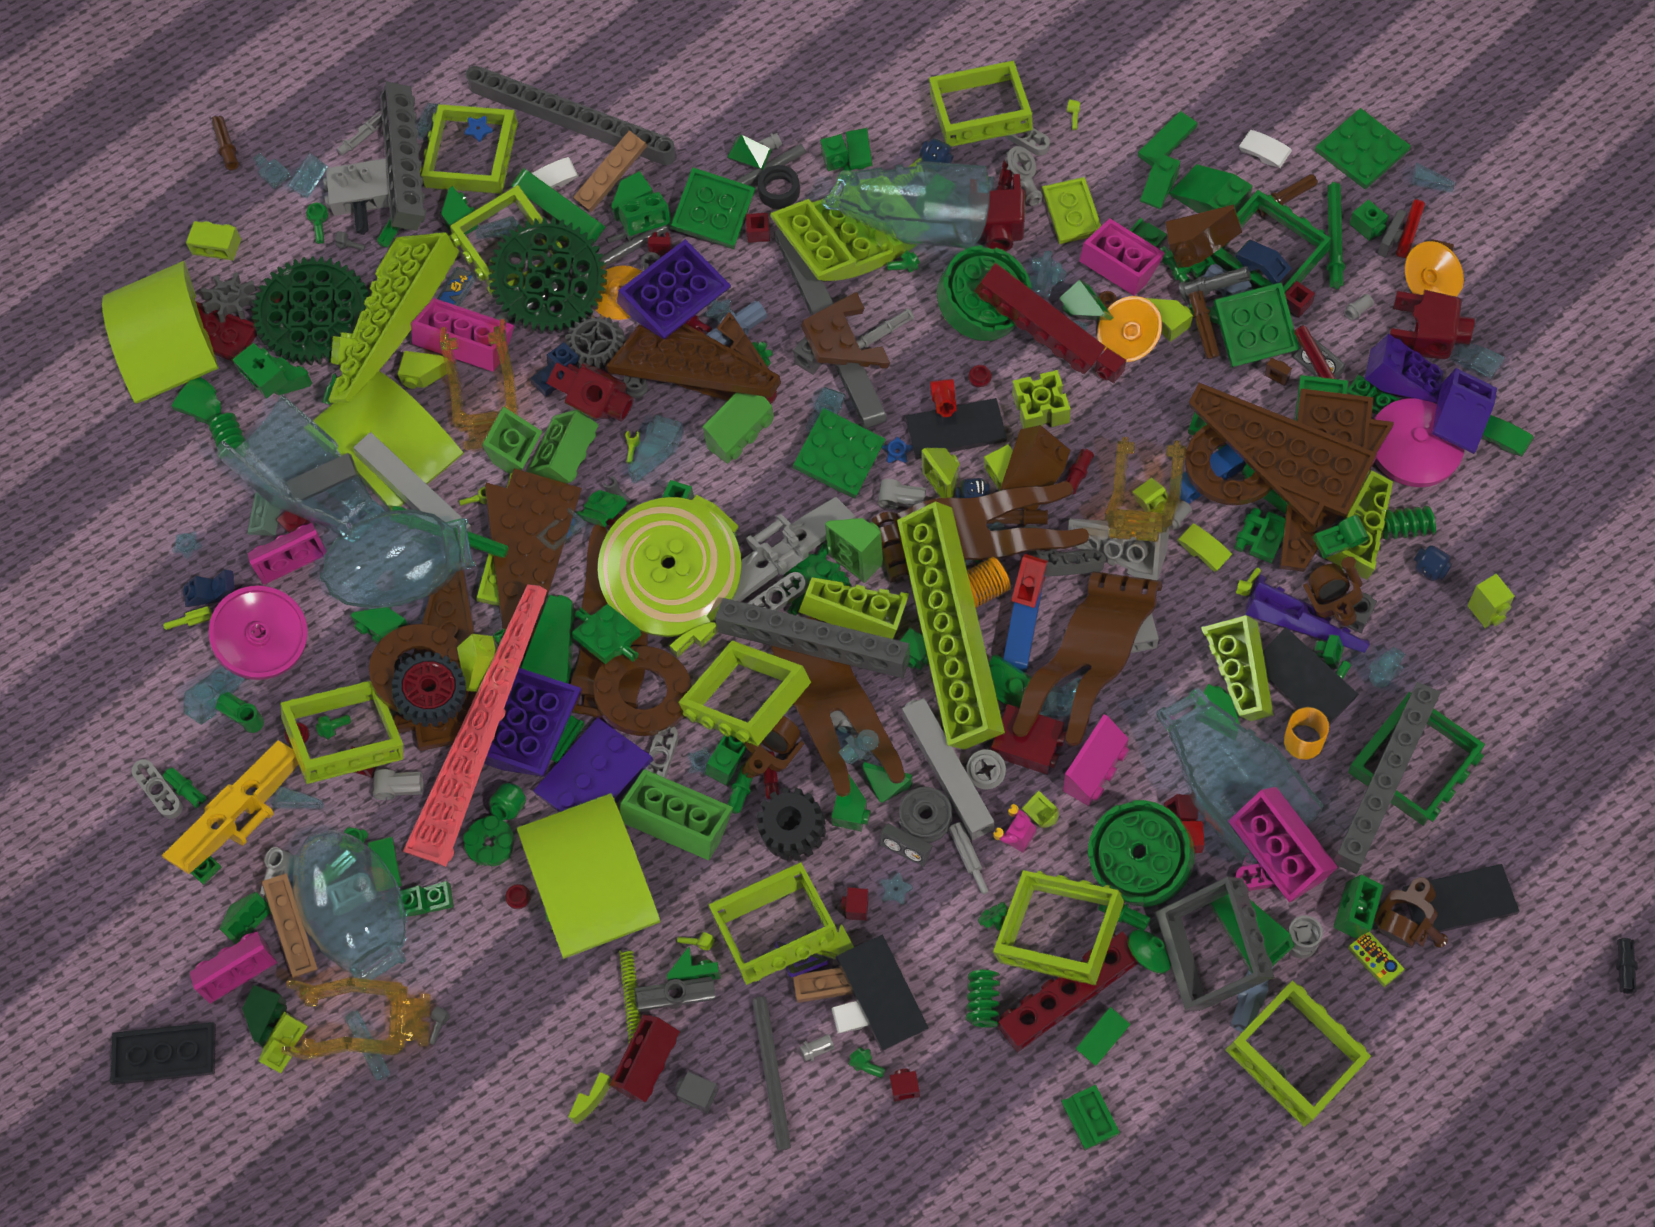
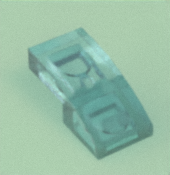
M1470 343L1469 345L1460 344L1449 360L1468 371L1473 368L1492 378L1503 364L1505 357L1487 348Z

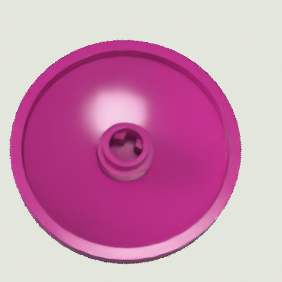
M1416 398L1402 399L1387 405L1375 417V420L1394 422L1392 430L1379 449L1374 461L1378 468L1392 480L1411 487H1430L1449 478L1461 463L1464 449L1432 434L1437 404Z
M249 586L238 589L227 595L217 605L210 619L209 642L213 654L224 668L242 678L265 680L277 677L287 672L298 662L306 646L307 623L301 608L290 596L275 588Z

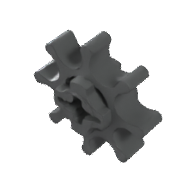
M234 273L233 279L227 282H222L219 276H214L216 287L214 289H201L203 299L210 300L203 303L205 313L209 314L214 310H219L220 322H225L226 316L232 313H237L240 319H244L243 307L246 305L254 307L253 300H256L255 295H248L256 291L254 282L249 281L246 284H240L241 281L238 273Z

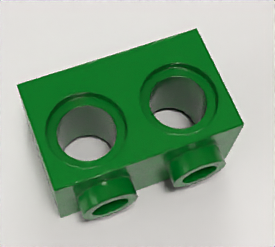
M660 192L618 204L620 223L629 236L671 224L669 206Z

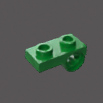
M1354 515L1346 518L1335 527L1316 533L1313 539L1324 559L1366 543L1369 540V535L1359 516Z

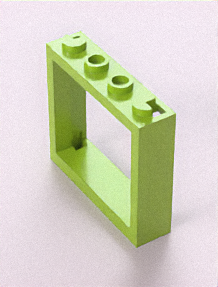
M1014 60L929 77L930 95L945 143L951 147L1033 130L1032 112ZM1011 80L1021 110L950 124L941 94Z
M438 104L437 112L433 114L432 118L433 129L428 134L429 145L424 151V166H421L420 176L423 177L425 188L449 190L453 186L456 190L502 194L518 124L515 110ZM486 116L487 124L502 125L491 176L434 171L446 121L468 122L469 117L478 120Z
M519 185L450 225L452 232L450 237L454 241L455 246H460L463 249V257L468 264L472 263L476 269L474 271L479 280H485L490 295H492L494 290L490 289L492 281H489L488 275L492 273L489 272L488 266L464 232L512 203L517 205L531 225H534L535 218L541 224L542 217ZM558 242L557 246L563 248L560 242ZM540 262L535 267H541L544 263ZM557 263L554 266L558 269L559 267L563 266L564 263ZM528 270L523 273V289L525 288V281L528 274ZM516 279L508 282L510 286H516L519 283Z
M731 641L678 703L683 710V716L690 719L692 723L698 722L707 729L711 730L713 728L727 737L733 736L742 743L748 742L759 746L809 686L811 681L802 665ZM737 665L783 681L748 723L704 706Z
M371 681L281 702V719L306 784L403 760V742L388 706L377 697L372 688ZM374 700L389 740L310 759L295 719Z
M801 862L708 904L746 985L759 981L769 974L782 970L797 961L806 959L810 955L830 948L840 942L836 926ZM804 888L824 927L745 963L725 923Z
M1023 870L993 953L1001 964L1096 985L1124 905V900L1119 890L1111 889L1109 885L1101 887L1085 880L1077 882L1062 875L1053 877L1041 871L1034 873ZM1034 890L1108 906L1088 963L1013 947Z
M1293 980L1225 1049L1303 1127L1316 1118L1371 1057L1366 1048L1360 1042L1355 1041L1342 1024L1335 1022L1327 1014L1326 1009L1308 996L1306 990ZM1286 998L1353 1062L1314 1106L1246 1041Z

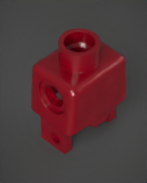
M1013 174V189L978 191L977 176H971L969 218L974 242L986 243V247L990 249L1010 250L1013 247V241H1020L1024 238L1025 191L1021 189L1020 174Z
M1425 289L1423 295L1397 291L1393 309L1413 312L1416 325L1414 332L1391 328L1390 335L1401 340L1404 345L1413 351L1420 353L1422 357L1448 359L1451 356L1455 343L1470 344L1475 318L1460 316L1462 301L1459 297Z
M556 362L547 384L567 394L565 404L594 419H610L613 417L621 422L626 418L631 410L634 398L625 393L627 387L625 382L586 363H582V367L578 368L573 364H569L566 367ZM560 371L564 372V376L562 379H559L558 373Z

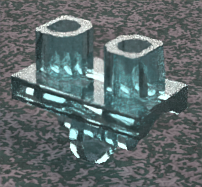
M309 153L301 166L295 170L296 173L288 186L307 199L328 166Z
M1044 251L1043 257L1033 258L1032 270L1034 273L1039 274L1038 276H1029L1032 286L1031 290L1040 291L1042 297L1046 298L1050 296L1052 285H1057L1059 281L1065 280L1067 275L1066 271L1062 269V264L1052 259L1051 251Z
M1393 646L1390 651H1386L1375 659L1369 666V669H1371L1369 675L1371 683L1379 688L1387 686L1404 669L1400 663L1406 654Z
M870 729L861 731L858 736L850 735L845 739L848 744L839 751V754L847 764H854L859 759L868 760L873 756L870 751L874 750L879 744V737L876 732Z

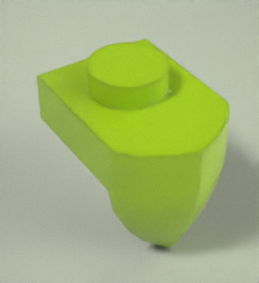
M1037 791L1020 809L1040 828L1055 825L1059 818L1058 808L1040 791Z

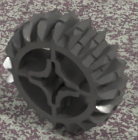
M593 315L588 320L583 317L582 323L575 321V328L569 327V334L565 337V344L579 356L575 366L578 365V368H581V364L586 363L599 369L604 367L608 371V363L626 342L623 329L619 327L617 321L612 322L610 317L604 320L602 315L598 319H595ZM602 333L609 335L613 340L602 336ZM578 347L588 351V354L581 352Z

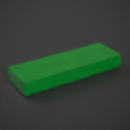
M1180 111L1138 152V157L1153 167L1159 154L1168 156L1197 128L1198 122Z

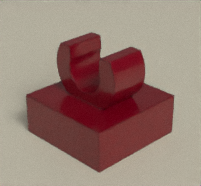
M654 232L652 237H648L649 253L654 252L662 257L673 249L669 232L665 233V237H658L657 232Z

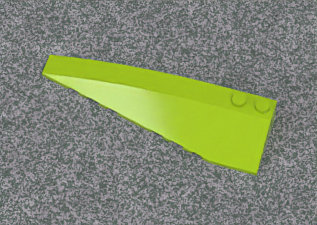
M446 232L396 237L376 270L377 280L372 282L370 286L371 296L366 297L364 302L366 310L360 313L351 338L355 342L347 348L346 354L348 358L340 367L342 375L336 378L329 397L331 403L349 402L382 368L412 330V321L431 301L460 252Z

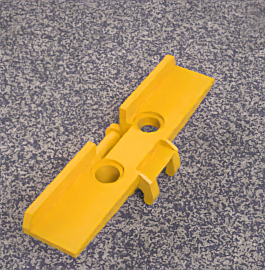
M277 740L233 785L228 784L205 807V813L162 855V858L190 874L228 839L244 846L247 843L246 838L266 818H271L274 815L273 810L264 803L299 765L294 750ZM249 788H258L254 795L245 794ZM244 811L250 815L257 811L258 813L238 832L235 824L236 819ZM217 822L220 827L212 829L211 826Z

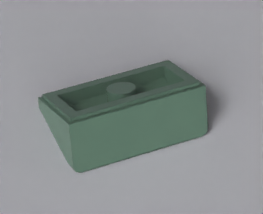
M273 488L255 493L248 535H276L278 525L276 519L279 518L283 494Z

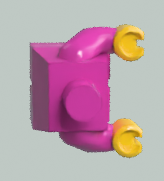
M1012 804L1008 813L1016 818H1014L1005 834L1003 829L996 828L993 836L994 839L1001 840L1005 844H1009L1024 853L1029 842H1031L1036 834L1037 828L1030 822L1031 820L1025 812L1019 810L1017 805Z

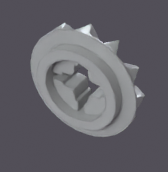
M1016 146L1006 153L1007 158L1005 162L1009 165L1007 169L1012 171V177L1013 174H1020L1021 181L1023 178H1032L1035 175L1036 163L1032 154L1027 149ZM1017 162H1018V163H1020V162H1021V163H1024V165L1018 166V165H1017Z
M990 749L974 753L968 760L966 768L973 785L980 789L997 787L1003 782L1007 772L1003 758L999 753ZM984 762H986L987 765H996V767H994L993 770L990 771V776H988L986 773H977L981 771L980 769L984 767Z

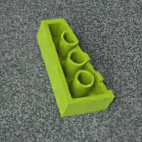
M1371 470L1347 518L1354 515L1359 516L1369 535V540L1364 544L1326 558L1327 560L1342 567L1341 562L1345 557H1353L1356 560L1355 566L1359 576L1368 580L1376 567V557L1381 543L1380 538L1385 524L1384 519L1388 509L1393 481Z
M812 577L799 612L832 625L893 639L909 593L901 592L900 595L891 594L889 590L885 589L873 591L867 590L865 586L861 585L849 587L844 586L843 582Z
M1245 615L1201 627L1203 634L1207 637L1210 644V650L1218 662L1219 671L1228 685L1227 689L1239 716L1249 721L1274 716L1258 621Z

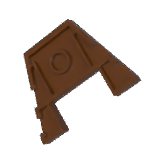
M857 292L803 320L801 324L802 330L818 363L847 365V362L859 363L862 367H869L871 364L880 365V368L884 369L888 368L890 361L883 346L861 350L846 320L848 316L863 314L865 309Z
M729 312L717 329L734 342L730 348L769 369L735 317ZM675 383L679 387L725 402L736 393Z

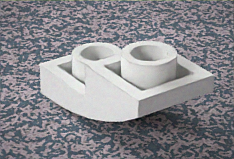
M1254 130L1249 131L1239 146L1241 152L1259 157L1262 163L1281 168L1292 152L1291 148Z
M569 157L555 161L532 173L551 188L556 186L563 187L579 177Z
M857 1001L832 1008L838 1034L869 1026Z

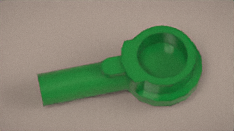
M317 202L309 205L306 216L314 224L316 244L324 243L323 222L327 220L329 213L324 205Z

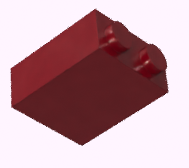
M1007 704L1002 718L1005 733L995 737L991 750L999 753L1004 761L1048 775L1050 767L1054 769L1059 758V754L1056 753L1058 745L1063 747L1067 732L1063 731L1064 722L1039 714L1026 736L1018 737L1014 734L1013 726L1020 708Z

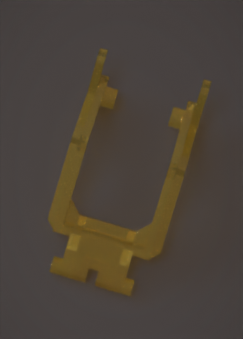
M500 319V327H494V332L488 333L489 344H496L504 377L506 405L504 407L518 415L515 378L506 341L507 326L505 319ZM441 327L440 346L450 383L453 424L460 432H469V441L464 442L466 450L483 448L482 443L500 411L468 415L463 412L461 382L453 352L454 349H458L457 338H450L446 327Z
M1122 437V441H1118L1113 494L1105 511V520L1110 528L1109 538L1131 540V537H1136V540L1158 542L1159 532H1166L1168 526L1172 525L1180 503L1183 464L1188 448L1181 445V441L1175 440L1174 445H1167L1166 455L1167 457H1173L1169 496L1162 513L1121 509L1124 502L1128 454L1135 453V442H1129V437Z
M345 978L315 986L297 980L286 981L287 988L300 991L299 998L305 1000V1006L308 1007L318 1006V1000L351 992L386 995L391 1001L389 1037L386 1040L341 1037L315 1043L314 1039H303L302 1046L282 1047V1054L308 1060L346 1051L396 1055L405 1048V1041L417 1040L420 1047L429 1046V1023L421 1022V1018L430 1017V994H421L420 999L408 998V987L403 986L401 983L359 978Z

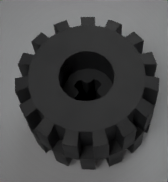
M782 788L783 794L777 796L774 791L770 794V802L766 800L762 802L761 807L763 811H758L757 820L759 824H757V827L766 847L769 848L773 855L779 854L781 859L787 861L789 856H793L794 860L798 861L802 860L801 855L806 853L807 857L813 855L812 848L814 846L818 849L822 845L821 837H825L826 834L824 826L826 823L818 802H815L811 794L807 792L804 795L802 789L795 788L794 793H790L789 788ZM796 823V826H794V830H789L792 824Z

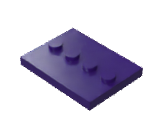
M597 718L533 791L558 812L612 793L615 803H617L635 783L642 771L654 760L647 752Z

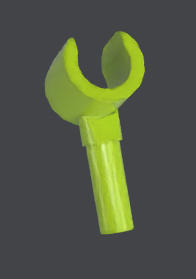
M1070 99L1067 112L1073 113L1072 130H1077L1080 102Z
M628 430L625 434L628 445L626 463L632 464L635 447L640 444V436L637 431L636 437L630 438Z
M485 487L479 489L478 495L459 500L460 505L479 501L482 504H487L486 497L483 496L485 494Z
M1256 568L1248 578V581L1239 580L1236 593L1248 596L1252 584L1261 570Z
M702 932L699 939L677 938V943L691 944L705 951H709L715 941L713 936L706 932Z

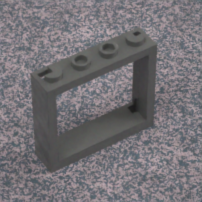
M1228 876L1156 912L1185 1010L1202 1011L1274 978L1272 962L1267 955L1264 937L1259 930L1256 912L1251 905L1248 895L1249 890L1243 878ZM1229 894L1253 973L1205 995L1181 917Z

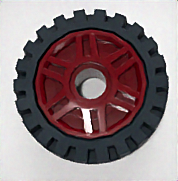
M425 652V656L421 657L419 653L415 655V659L411 657L406 659V664L401 663L398 671H395L394 679L392 680L394 705L397 707L399 714H403L404 719L407 721L411 719L415 725H418L419 722L422 723L423 727H428V723H432L433 727L438 726V722L445 724L448 722V718L453 719L456 716V712H460L465 701V677L461 668H458L455 661L450 662V658L447 656L441 658L440 653H435L434 656H431L430 652ZM427 687L434 688L431 692L424 691Z

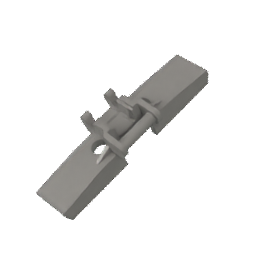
M837 497L807 513L792 524L782 514L776 516L777 520L754 537L750 535L746 538L747 543L754 551L741 560V578L733 600L742 601L776 575L785 574L806 559L811 550L827 539L825 523L827 521L856 519V516ZM781 528H784L782 531L784 539L774 547H771L767 542L760 545V543ZM800 535H807L804 540L799 541L798 537ZM764 560L769 562L768 565L764 568L757 567L761 563H763Z

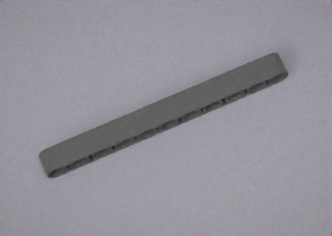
M472 66L466 70V80L470 91L474 94L614 147L617 146L628 131H631L647 144L645 150L640 154L641 157L662 165H670L676 160L674 141L669 137L480 66Z
M774 231L776 243L780 245L778 247L810 315H814L834 304L823 280H818L782 231ZM847 362V365L834 364L852 404L855 405L853 407L863 428L868 429L886 422L885 411L865 368L860 366L859 363Z

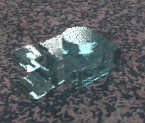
M260 153L253 158L257 162L256 166L260 169L258 171L260 177L274 189L291 176L289 171L275 158L269 162Z

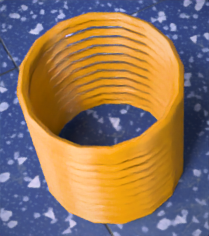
M993 556L974 566V568L967 570L975 608L1011 590V583L1005 569Z
M1304 707L1295 711L1289 719L1284 735L1286 750L1298 759L1307 760L1316 757L1321 752L1329 732L1327 717L1321 711L1311 707ZM1300 725L1309 726L1318 732L1321 739L1314 742L1303 741L1293 733L1292 728Z

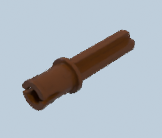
M215 115L212 117V125L220 147L219 154L223 157L225 168L227 170H235L239 167L235 154L236 147L231 142L223 116Z
M1309 174L1280 192L1271 193V196L1276 202L1283 205L1315 187L1318 181L1314 174ZM1261 209L1257 210L1258 213L1261 212V217L1266 215Z
M1195 291L1188 295L1194 313L1192 318L1196 320L1206 358L1214 359L1219 356V351L1209 318L1210 310H1207L1203 291H1198V294Z
M1024 508V510H1014L989 521L987 524L1048 525V510H1027V508Z

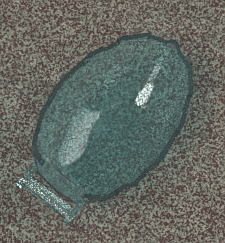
M411 509L387 511L360 521L352 526L345 535L336 538L323 556L325 557L323 572H320V579L326 584L330 592L329 595L350 606L380 609L404 606L420 601L441 590L452 580L457 571L475 567V561H472L466 528L468 519L461 518L445 522L435 514ZM454 528H457L458 538Z
M333 829L308 835L294 856L292 887L304 929L324 956L344 971L352 973L359 987L364 989L368 986V982L396 964L406 962L405 955L401 950L406 940L405 923L407 922L401 892L397 881L379 855L357 837ZM393 952V955L362 974L363 970Z

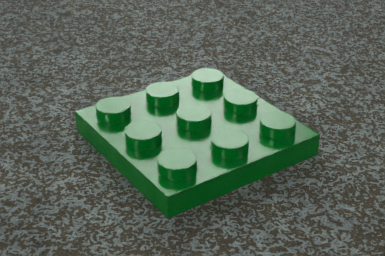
M1359 108L1315 147V152L1366 190L1409 152L1411 145L1363 109Z
M692 167L673 218L671 229L735 249L755 193V187Z
M1282 282L1213 301L1231 368L1299 350Z
M823 408L792 468L847 496L856 498L886 439Z

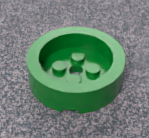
M983 245L969 247L952 259L938 281L937 301L942 315L956 331L975 340L992 341L1011 333L1015 329L1016 324L1007 316L1001 315L997 308L989 302L980 299L974 290L995 263L1031 289L1032 286L1027 272L1016 258L999 248H983Z
M1133 800V802L1113 807L1098 820L1089 838L1088 858L1092 873L1101 887L1109 885L1111 889L1119 890L1126 904L1148 907L1170 900L1184 888L1193 871L1195 849L1188 829L1171 810L1152 801ZM1138 845L1145 846L1146 856L1135 858L1133 856L1134 848Z

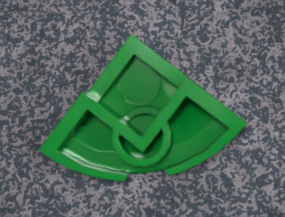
M201 377L190 380L171 405L175 411L193 416L196 421L207 424L211 417L221 414V402L217 399L215 388Z

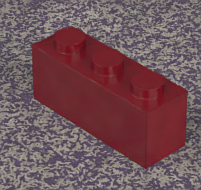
M643 1014L609 1086L632 1100L646 1103L654 1090V1085L660 1073L665 1067V1062L671 1050L676 1044L680 1031L659 1017Z

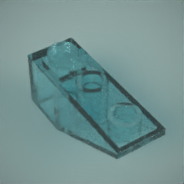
M656 415L653 422L648 424L646 438L644 442H640L637 449L638 455L635 461H632L629 465L628 473L633 484L638 483L676 452L684 435L682 422Z
M221 666L184 692L183 713L199 724H204L218 713L215 706L221 694L227 692L234 694L246 678L239 677Z

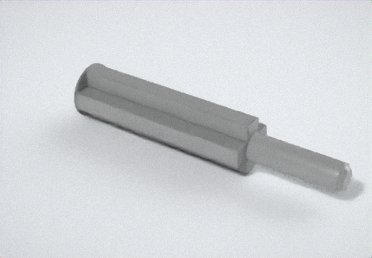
M961 822L953 824L948 829L968 874H973L981 894H987L989 890L980 873L982 866Z

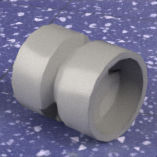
M1308 915L1296 917L1291 922L1287 932L1292 936L1294 947L1289 953L1296 958H1308L1316 952L1323 937V928L1318 920Z

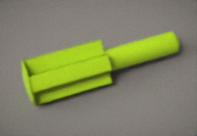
M207 606L187 612L185 617L166 622L163 626L166 630L187 623L188 626H193L209 621L213 613L211 608Z

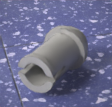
M770 133L769 137L758 142L771 150L775 148L778 150L779 146L782 145L777 133Z
M1031 177L1023 178L1020 182L1021 188L1025 191V201L1031 206L1038 205L1042 201L1041 191L1037 190Z
M1363 294L1354 303L1347 304L1344 310L1345 316L1349 320H1358L1363 312L1374 305L1372 297L1368 294Z
M1180 501L1170 513L1164 515L1163 524L1169 527V530L1178 529L1183 519L1192 512L1191 506L1185 501Z
M829 1034L809 1043L805 1041L799 1047L804 1060H810L811 1062L814 1061L815 1057L835 1050Z

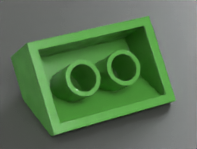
M736 392L703 426L707 449L727 464L732 459L736 460L741 455L743 448L748 443L752 444L756 440L758 433L763 428L769 427L773 422L772 405L763 396Z
M579 410L553 416L526 472L563 483H571L577 476V469L587 455L586 450L589 444L596 437L595 432L599 425Z
M863 518L832 520L825 523L829 556L865 583L883 564L881 530L873 522L868 523Z

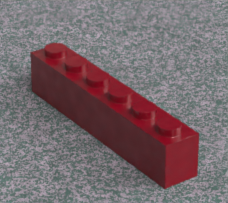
M997 263L992 266L974 290L980 299L989 302L997 308L1001 315L1007 316L1015 322L1017 327L1030 333L1038 343L1044 344L1051 349L1055 356L1067 361L1075 371L1085 374L1106 347Z

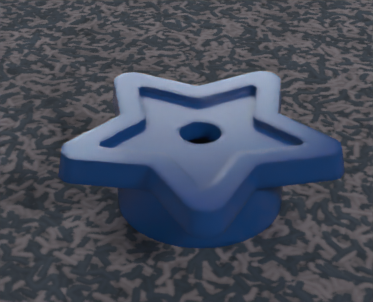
M486 116L478 120L469 117V127L465 130L464 134L471 135L478 142H481L493 130L486 125Z
M896 437L889 445L882 446L883 450L888 453V463L895 460L907 463L906 454L913 448L912 445H906L899 437Z

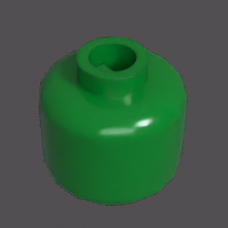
M510 783L500 785L489 800L492 814L500 820L516 818L526 803L523 790L518 785Z

